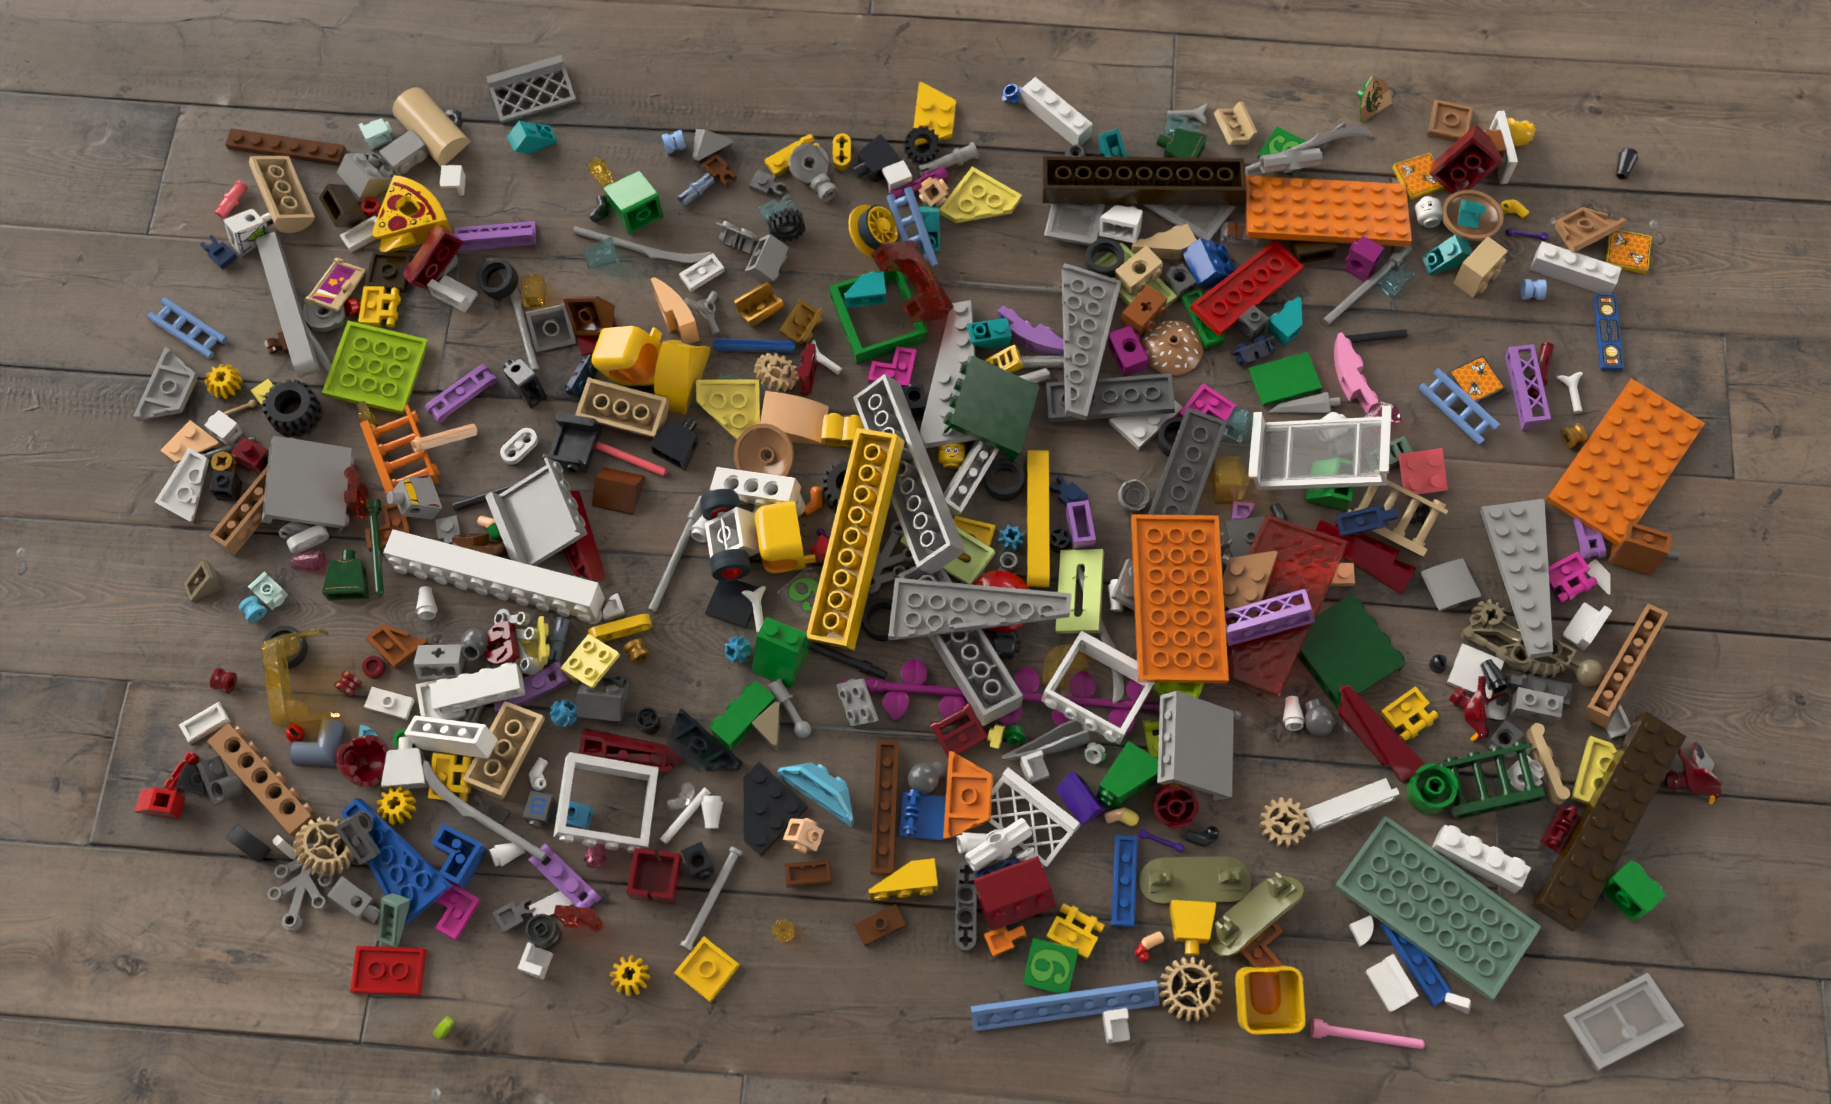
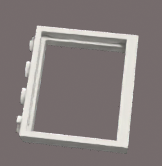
M1081 631L1046 687L1041 701L1047 707L1064 713L1067 718L1082 723L1088 730L1096 731L1108 741L1116 742L1120 745L1155 683L1138 682L1145 687L1121 728L1055 693L1054 691L1079 651L1138 682L1136 660Z
M570 752L565 758L554 837L560 838V840L566 843H572L573 840L581 841L585 846L605 845V848L609 850L624 848L629 853H633L634 848L646 849L649 844L658 767ZM574 768L648 781L640 839L566 827Z

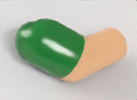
M480 516L477 520L478 525L487 528L493 539L502 540L495 520Z

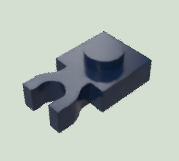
M213 235L209 236L212 241L210 245H206L204 242L200 244L206 252H209L207 254L209 258L222 270L238 258L236 253L223 241L218 244Z
M1060 474L1056 478V481L1061 484L1060 486H1055L1052 482L1049 484V490L1060 494L1058 500L1066 507L1067 503L1085 501L1088 498V494L1073 482L1067 485L1065 479Z

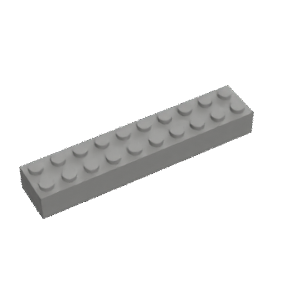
M884 374L853 398L866 430L897 434L905 441L891 500L916 567L929 574H934L966 551L900 382Z

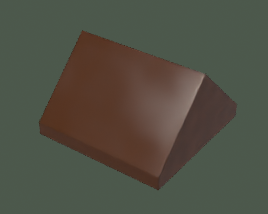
M599 296L563 298L575 336L600 335L602 329L612 327L615 310L614 304Z
M604 467L595 476L592 506L633 515L645 476Z

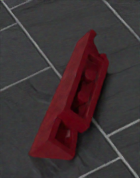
M570 491L571 496L578 504V513L586 523L584 527L587 535L567 546L563 551L574 575L589 578L590 581H602L606 576L579 491Z
M1320 519L1314 532L1315 537L1399 594H1403L1416 567L1396 559L1400 550L1365 533L1340 537L1337 521L1332 525Z
M1344 685L1339 688V692H1341L1339 716L1382 766L1390 765L1400 782L1410 778L1420 767L1426 765L1350 685Z
M585 728L581 735L579 754L600 756V758L658 767L660 772L669 771L674 765L684 759L666 744Z

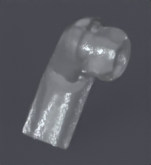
M684 783L681 786L682 791L679 797L667 800L669 811L687 807L691 803L696 792L692 783Z

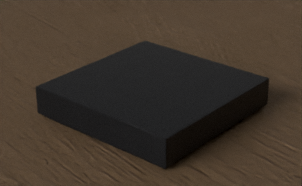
M739 580L718 581L705 614L746 629L753 613V605L742 592L745 590L754 592L759 587Z

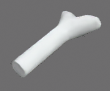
M815 339L812 340L811 344H815L817 361L838 375L842 368L822 355L816 346Z
M1583 372L1575 373L1570 377L1563 375L1557 377L1559 381L1569 388L1574 414L1582 412L1577 384Z
M761 586L754 592L748 590L742 592L752 602L756 632H759L764 622L761 600L766 586Z

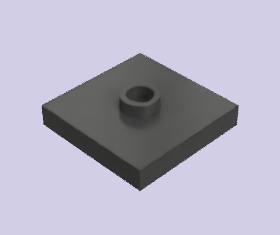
M1268 516L1225 522L1228 541L1233 539V543L1229 547L1232 558L1275 551Z

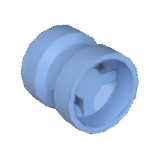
M681 130L675 131L671 135H662L667 154L673 153L674 150L682 151L686 149Z
M1523 279L1520 291L1522 299H1545L1547 291L1546 280L1538 279L1537 281H1532L1531 279Z

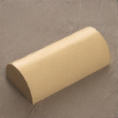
M418 87L408 89L396 99L392 108L393 115L407 131L412 129L425 143L428 154L440 167L446 165L471 142L423 89Z
M250 156L249 166L276 229L282 233H295L310 226L315 216L289 156Z
M588 378L575 416L595 418L601 425L655 438L665 427L669 401L662 396Z
M504 701L489 729L498 741L488 759L474 757L463 781L484 794L503 800L545 721L544 716Z

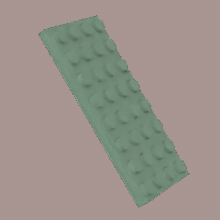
M1387 816L1383 817L1334 886L1342 894L1490 1001L1496 997L1542 927Z

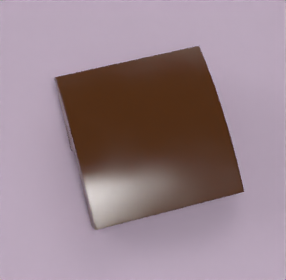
M468 533L452 537L453 543L466 549L490 555L507 551L504 542H489V533Z

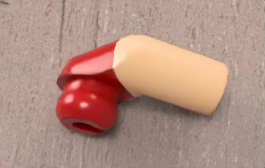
M1158 931L1141 941L1135 950V957H1138L1139 962L1143 963L1149 960L1151 956L1148 950L1164 942L1162 933Z

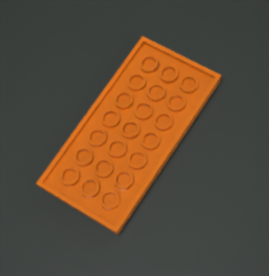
M1246 175L1245 211L1247 238L1353 243L1355 240L1358 242L1362 236H1365L1379 245L1406 247L1411 245L1412 238L1405 184Z
M1631 378L1546 498V501L1572 518H1578L1582 521L1583 525L1594 532L1598 531L1605 539L1617 546L1624 537L1628 522L1636 524L1639 522L1705 423Z
M1132 514L1131 533L1138 682L1228 683L1219 516Z

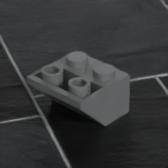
M604 675L594 688H590L582 683L577 692V717L620 722L626 710L630 678H625L621 675Z

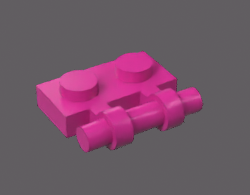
M1579 552L1548 567L1551 591L1560 588L1562 591L1561 594L1556 596L1559 603L1566 600L1570 601L1581 592H1588L1592 589V586L1598 583L1595 577L1587 579L1584 575L1590 568ZM1576 579L1578 585L1571 588L1568 582Z

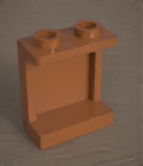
M1628 522L1622 540L1617 546L1615 544L1612 545L1608 562L1651 576L1669 554L1673 535Z

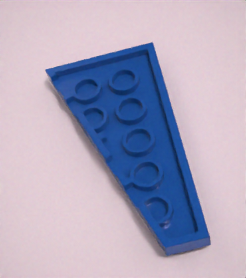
M355 799L341 813L344 819L360 811H365L371 816L373 828L368 833L381 853L368 860L367 863L385 896L395 893L410 899L404 924L406 926L447 892L452 885L362 799Z

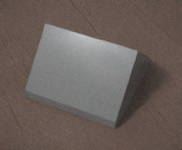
M565 304L526 312L536 352L576 344L574 330Z

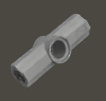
M1319 148L1300 151L1298 149H1291L1277 154L1260 156L1259 166L1262 174L1279 171L1288 173L1299 171L1302 168L1321 166L1323 157Z

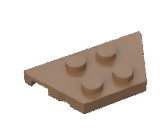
M1582 207L1556 220L1555 229L1570 251L1574 253L1625 227L1627 219L1620 218L1619 221L1608 219L1607 213L1596 212Z
M1277 551L1229 558L1223 575L1224 607L1231 610L1263 600L1278 557ZM1258 611L1250 612L1248 617H1257Z

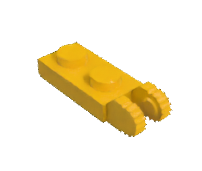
M811 134L802 137L799 142L796 141L764 159L765 165L775 177L780 176L790 170L789 159L794 149L804 143L811 144L814 137Z

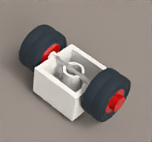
M716 489L709 491L701 497L700 504L703 517L709 520L705 523L712 576L719 581L741 579L750 573L749 557L760 552L754 513L740 508L739 496L734 490Z

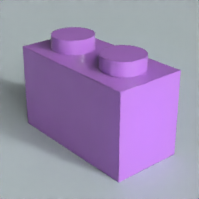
M1089 501L1067 503L1066 518L1071 535L1072 549H1094L1096 536Z

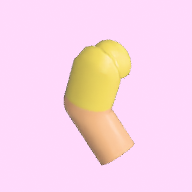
M1126 807L1105 813V819L1108 824L1120 821L1129 826H1134L1139 822L1138 814Z

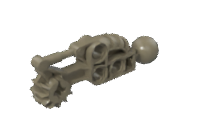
M1491 599L1487 600L1486 603L1480 601L1477 605L1478 607L1472 609L1473 615L1469 618L1470 626L1465 627L1461 633L1463 640H1471L1495 652L1497 658L1503 660L1511 669L1516 671L1531 672L1530 675L1533 676L1536 674L1540 675L1541 678L1546 676L1554 678L1557 673L1563 674L1566 669L1575 672L1577 681L1586 687H1595L1604 679L1605 671L1598 661L1592 659L1578 660L1574 657L1577 650L1553 637L1554 654L1529 659L1520 629L1509 624L1510 617L1504 614L1507 611L1506 608L1499 607L1500 601L1496 602L1495 605ZM1488 616L1491 617L1492 619L1489 621L1485 629H1483L1485 623L1488 620ZM1480 635L1497 636L1510 644L1498 647ZM1515 655H1521L1524 661L1518 660Z

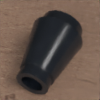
M1623 148L1618 153L1617 178H1628L1638 160V152L1636 150Z
M1488 659L1480 664L1483 675L1486 676L1488 690L1496 694L1509 687L1508 678L1492 659Z

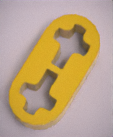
M843 133L836 135L833 139V165L840 171L847 170L851 165V139ZM843 141L844 148L840 149V143ZM840 156H844L843 163H840Z

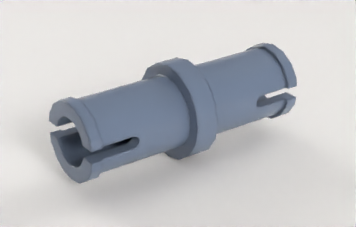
M706 173L697 182H692L687 190L677 196L679 203L686 207L696 197H701L703 191L715 183L713 177L708 178L710 174Z
M556 618L554 634L550 637L549 662L553 663L555 654V662H561L564 645H567L568 641L566 636L570 620L566 618L564 619L563 627H561L562 618Z

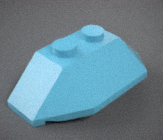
M812 762L779 768L777 772L780 779L852 828L854 821L848 784L843 779L832 777L824 766L820 764L816 766Z

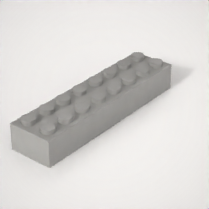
M914 566L898 574V578L952 583L944 568H941L934 574H929ZM982 629L928 636L982 726L1022 707V693Z

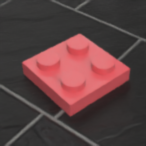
M1443 448L1398 454L1403 488L1417 495L1448 490Z

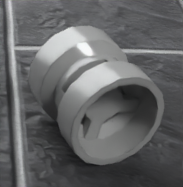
M824 173L816 176L810 184L811 188L818 192V196L823 202L831 200L838 192V188L833 183H830V178Z

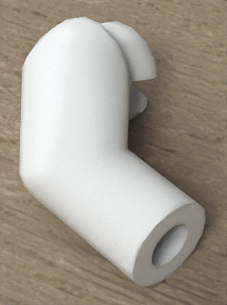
M540 757L529 772L531 786L537 791L543 790L546 787V780L542 772L548 765V762Z

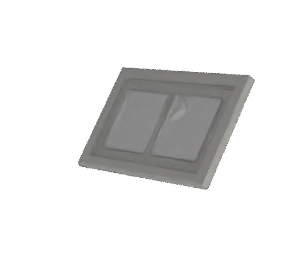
M1051 204L1044 237L1089 246L1098 238L1100 217L1103 215L1105 204Z
M1141 204L1176 226L1188 224L1196 238L1209 241L1236 208L1234 205Z
M1649 973L1563 1015L1598 1070L1684 1027Z

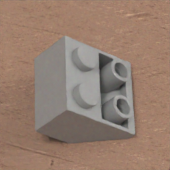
M376 153L345 154L337 171V174L359 198H374L389 188L394 175L397 176L392 168L387 166Z

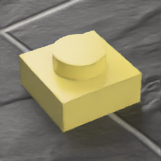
M269 379L251 390L261 405L263 400H266V392L270 393V388L273 386Z
M995 724L994 728H990L987 738L988 741H991L990 747L997 749L1001 747L1005 725Z

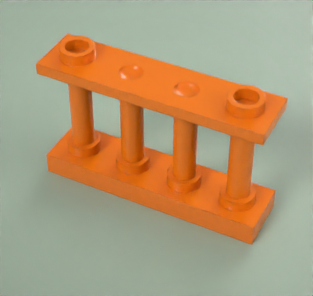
M408 405L404 406L407 416L377 428L376 426L372 427L368 420L360 423L386 494L389 491H393L399 481L404 478L430 474L435 485L439 483L437 475L440 474L436 463H431L427 450H424L423 453H412L392 462H385L383 457L389 451L410 444L417 436L422 438L416 424L420 422L416 411H411ZM411 424L414 433L384 445L378 443L377 438H380V435ZM424 458L427 468L397 480L391 478L390 473H393L394 469Z

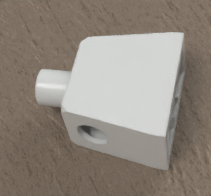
M1114 206L1100 217L1099 236L1136 243L1142 226V210L1134 206Z
M407 737L399 738L398 750L387 751L381 786L389 791V787L397 790L399 786L403 789L429 787L423 773L424 753L419 748H413L412 742Z

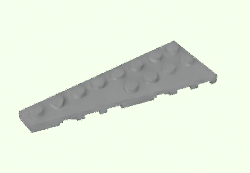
M1064 263L1062 267L1065 414L1086 420L1122 281Z
M971 300L950 305L919 433L925 449L977 440L952 428L946 434L943 433L946 425L943 421L947 412H950L951 409L948 405L951 397L956 393L954 386L957 379L961 377V373H959L960 367L971 356L976 357L975 345L971 344L967 324L974 323Z
M1544 499L1483 506L1480 513L1529 659L1551 656L1553 653Z
M895 578L888 640L1067 618L1070 616L1071 593Z

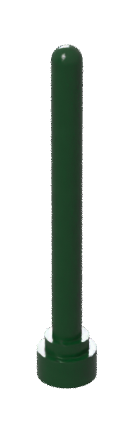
M372 498L364 501V511L369 516L375 594L382 596L384 594L378 523V515L382 510L381 500Z

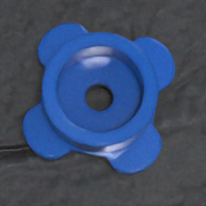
M1016 84L1007 85L1003 90V102L1017 103L1022 87L1018 88Z

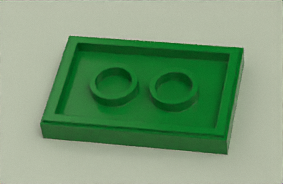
M1308 352L1250 367L1248 370L1262 407L1322 390V385Z

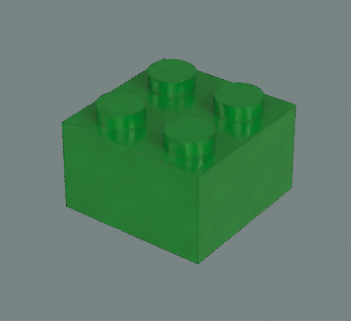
M1632 860L1617 870L1608 879L1602 890L1608 899L1632 923L1646 915L1666 896L1662 886L1658 882L1651 880L1645 874L1644 868Z

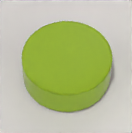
M449 1016L444 1018L433 1032V1036L438 1040H442L451 1031L455 1021Z

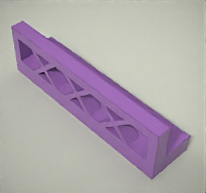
M535 221L457 227L455 228V235L464 241L458 251L536 245Z
M1530 344L1509 347L1505 358L1521 430H1530L1534 423L1550 422L1551 420L1535 346ZM1530 351V360L1526 362L1521 359L1519 352ZM1526 368L1535 373L1532 381L1524 377L1523 372ZM1530 387L1539 391V396L1536 400L1528 395L1527 391ZM1534 406L1542 409L1544 416L1533 417L1532 409Z
M1305 589L1225 611L1228 646L1315 622ZM1302 597L1305 604L1298 606L1291 604L1293 600ZM1278 604L1282 606L1280 611H1270L1273 605ZM1252 611L1261 612L1258 617H1248ZM1234 616L1239 618L1234 624L1227 625L1226 623L1227 618Z

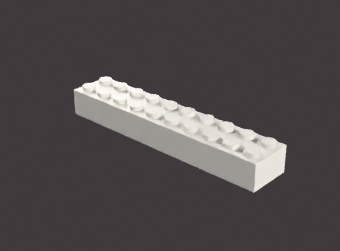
M392 530L383 552L388 562L391 563L394 570L398 573H412L420 579L431 578L443 585L447 583L454 584L455 587L462 590H467V588L473 589L481 595L489 593L504 601L511 599L523 606H528V604L534 605L542 611L550 609L565 617L569 615L576 616L584 622H589L590 620L597 622L605 600L597 582L397 530Z

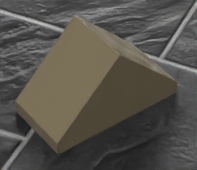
M206 559L201 560L184 582L190 602L223 589L216 570Z
M774 702L752 722L753 729L774 751H779L780 702Z

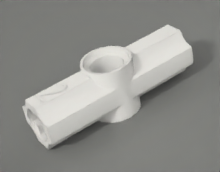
M1020 818L1004 830L997 829L987 834L984 843L966 854L965 858L968 864L977 872L994 860L1008 858L1012 853V848L1032 836L1031 828L1023 818Z

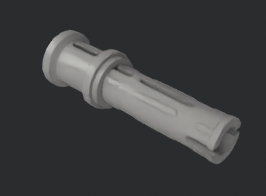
M974 142L961 149L955 148L951 154L918 165L919 170L927 168V170L920 172L921 176L923 177L925 173H932L941 167L947 168L955 164L961 166L965 161L979 159Z

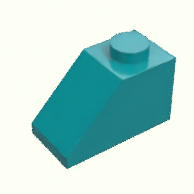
M884 272L863 274L844 294L846 308L887 304Z

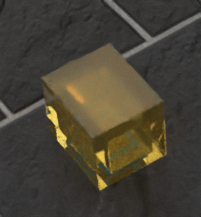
M537 274L523 275L521 299L524 307H545L547 285L543 276Z

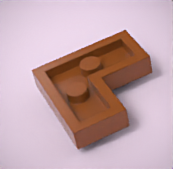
M397 504L382 506L386 525L379 526L381 549H385L392 530L411 534L408 517L401 515ZM366 529L367 546L369 551L372 552L370 529Z
M1274 922L1239 953L1255 968L1281 966L1282 963L1267 945L1279 936L1283 930Z

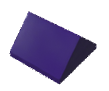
M1074 771L1070 772L1055 789L1081 826L1107 812L1083 778Z

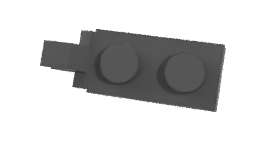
M1522 674L1521 677L1512 675L1508 680V688L1517 690L1521 687L1563 696V706L1568 707L1570 705L1572 684L1529 674Z

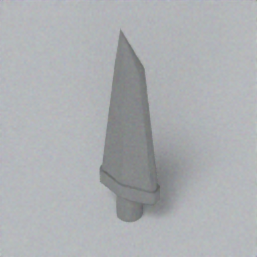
M1324 392L1314 396L1279 403L1268 413H1330L1331 406L1340 405V398H1329L1328 392Z

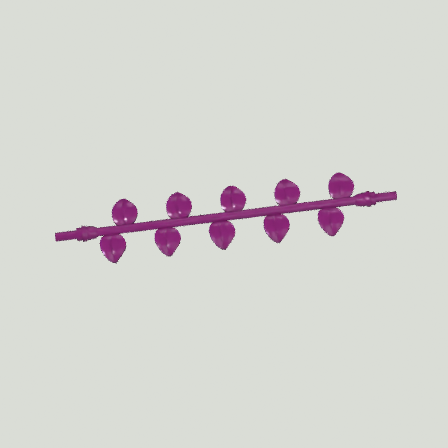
M913 658L903 665L901 677L904 683L885 682L884 680L872 677L870 679L865 678L869 694L891 691L883 698V708L893 721L903 717L909 707V697L906 693L945 695L939 703V711L943 718L962 709V705L965 704V700L962 698L965 696L960 688L923 685L927 679V668L923 661L918 658ZM1027 666L1020 669L1014 675L1013 680L1023 695L1022 701L1044 703L1041 701L1043 694H1036L1039 688V676L1036 671ZM1080 671L1071 678L1069 683L1073 696L1063 697L1079 706L1116 708L1110 713L1108 720L1109 723L1121 728L1145 686L1131 679L1125 689L1130 701L1119 700L1117 703H1113L1112 699L1091 698L1096 689L1095 680L1090 673ZM843 679L842 683L847 682L850 679ZM1151 690L1140 710L1153 711L1156 714H1160V701L1148 702L1152 696ZM1022 707L998 718L1000 723L1006 726L1005 729L1010 725L1017 724L1022 715ZM1053 709L1052 720L1056 726L1071 721L1064 713ZM1135 719L1124 737H1126L1133 729L1135 725Z

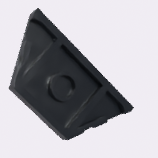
M683 709L679 710L667 740V744L698 772L740 770L743 765L740 759Z

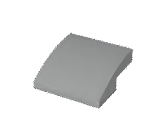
M1463 558L1446 562L1421 572L1439 611L1456 608L1461 603L1475 601L1481 597L1480 591Z

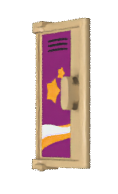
M335 258L333 264L304 301L312 306L316 304L338 312L367 270L345 263L342 259Z

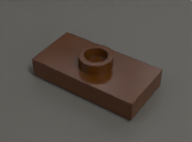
M831 860L786 863V887L832 884Z
M896 904L854 924L864 946H867L905 927L906 924Z

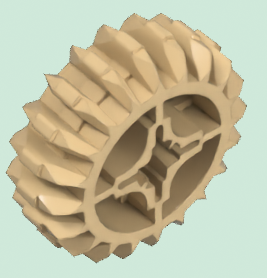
M319 817L316 823L310 820L308 826L303 825L300 832L296 834V840L293 843L295 848L293 854L294 857H298L297 863L303 864L304 871L310 868L312 875L317 871L320 872L322 878L328 872L329 876L332 877L334 871L340 874L343 868L347 869L350 866V862L354 861V855L334 828L339 824V819L331 822L330 817L326 821ZM314 838L313 847L308 849L307 842ZM342 844L344 852L337 856L336 849Z
M1185 957L1181 959V965L1175 960L1172 963L1173 968L1167 966L1165 969L1169 975L1162 974L1160 977L1165 982L1159 983L1158 987L1165 991L1160 992L1159 997H1167L1162 1005L1167 1006L1170 1004L1172 1006L1168 1011L1170 1014L1177 1010V1019H1180L1182 1014H1186L1185 1020L1187 1022L1190 1021L1191 1015H1193L1195 1021H1199L1200 1014L1207 1018L1209 1016L1207 1010L1213 1013L1216 1010L1213 1004H1220V1000L1215 996H1221L1222 991L1215 988L1221 986L1222 982L1213 980L1218 976V973H1209L1212 969L1211 965H1208L1206 969L1203 968L1204 960L1202 959L1198 965L1195 964V957H1191L1190 964L1187 963ZM1189 971L1197 973L1201 976V978L1197 980L1192 979L1188 975V973L1185 974V972ZM1178 975L1181 989L1173 994L1172 980ZM1187 984L1189 987L1197 986L1193 993L1191 991L1183 993L1187 988ZM1207 984L1209 996L1208 1000L1203 1004L1200 989ZM1188 999L1196 1007L1184 1006L1178 1000Z

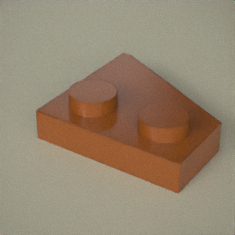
M382 624L366 636L368 643L394 670L416 654L418 645H428V641L425 638L421 637L419 639L410 636L408 632L395 630L393 627Z

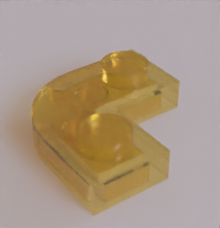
M1059 645L1048 652L1044 661L1041 686H1048L1072 645ZM1079 651L1069 669L1088 671L1089 656ZM1065 675L1057 688L1063 689Z

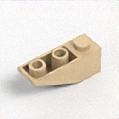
M1188 224L1177 225L1169 231L1158 232L1147 239L1137 240L1136 243L1132 244L1131 251L1136 254L1147 245L1159 259L1179 260L1185 258L1182 251L1197 240Z

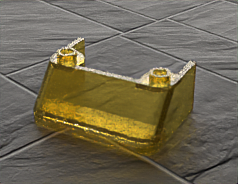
M313 629L283 634L266 640L261 647L270 720L274 725L285 727L321 721L323 719L340 718V713L309 716L308 706L303 701L292 700L287 657L297 653L300 639L329 635L327 630Z

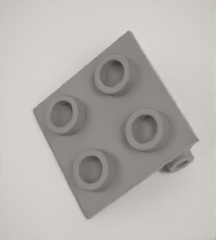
M723 221V224L715 223L725 229V232H721L719 235V240L723 244L736 248L738 245V250L753 254L759 241L757 239L758 235L744 228L740 231V228L726 221Z
M853 678L836 685L839 697L846 711V717L851 726L879 721L864 678L858 680Z

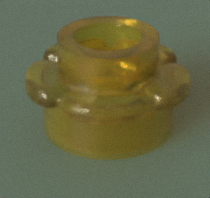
M780 919L772 927V934L776 936L777 941L785 942V940L793 938L795 927L791 921Z

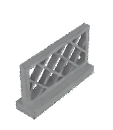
M561 55L486 77L501 123L576 102ZM563 72L564 77L561 83L552 79L554 74ZM541 78L546 81L542 89L533 85L536 79ZM549 83L558 86L554 94L545 91ZM524 84L527 86L523 94L514 90L517 85ZM531 88L539 92L535 100L527 96ZM504 89L508 93L503 100L496 96L495 91ZM561 89L569 91L571 97L562 99L558 97ZM512 94L521 97L517 105L508 102ZM543 94L551 97L549 103L542 104L539 102ZM524 99L533 103L530 109L524 110L520 108ZM505 105L514 109L510 115H502Z

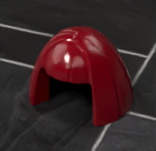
M365 735L350 740L339 747L336 752V765L339 772L345 779L359 787H372L378 784L379 780H382L386 754L389 751L387 745L384 744L385 742L375 735Z

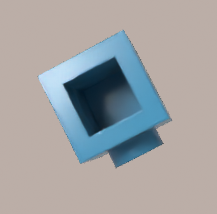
M569 801L566 827L588 830L594 814L591 806Z

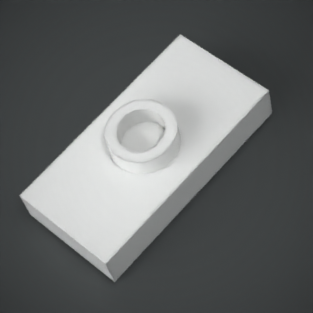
M372 687L364 708L407 720L415 700L408 696Z

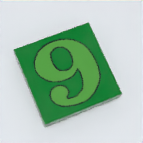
M1277 126L1259 152L1257 159L1260 160L1262 155L1280 153L1306 141ZM1288 172L1286 174L1292 176L1294 172Z
M1033 937L1022 984L1060 994L1069 993L1079 949Z

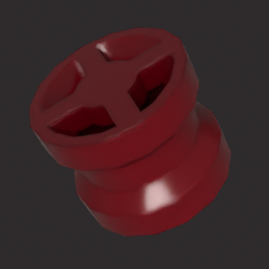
M222 668L215 669L210 679V688L214 690L222 689L224 693L230 694L236 686L237 674L234 672L227 673Z
M344 670L340 681H336L333 686L347 696L353 697L355 688L359 687L362 681Z

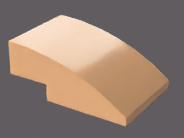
M655 277L651 278L657 303L669 331L678 329L684 344L699 341L696 321L686 303L671 287Z
M765 391L760 424L766 423L779 427L793 443L822 445L824 415H828L829 406L795 395Z

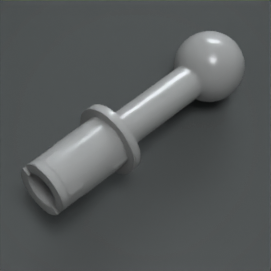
M778 679L777 682H772L769 688L772 690L777 701L780 702V705L784 706L794 723V734L798 738H807L811 733V726L808 722L802 721L790 701L793 695H789L781 679Z

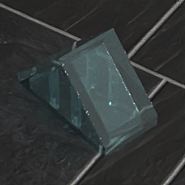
M608 237L583 249L588 269L619 262L613 237Z

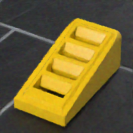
M1015 345L984 360L992 365L998 363L999 368L1010 373L1024 368L1019 350ZM1003 360H1005V362H1006V365H1004V366H1003V364H1002V361H1003Z

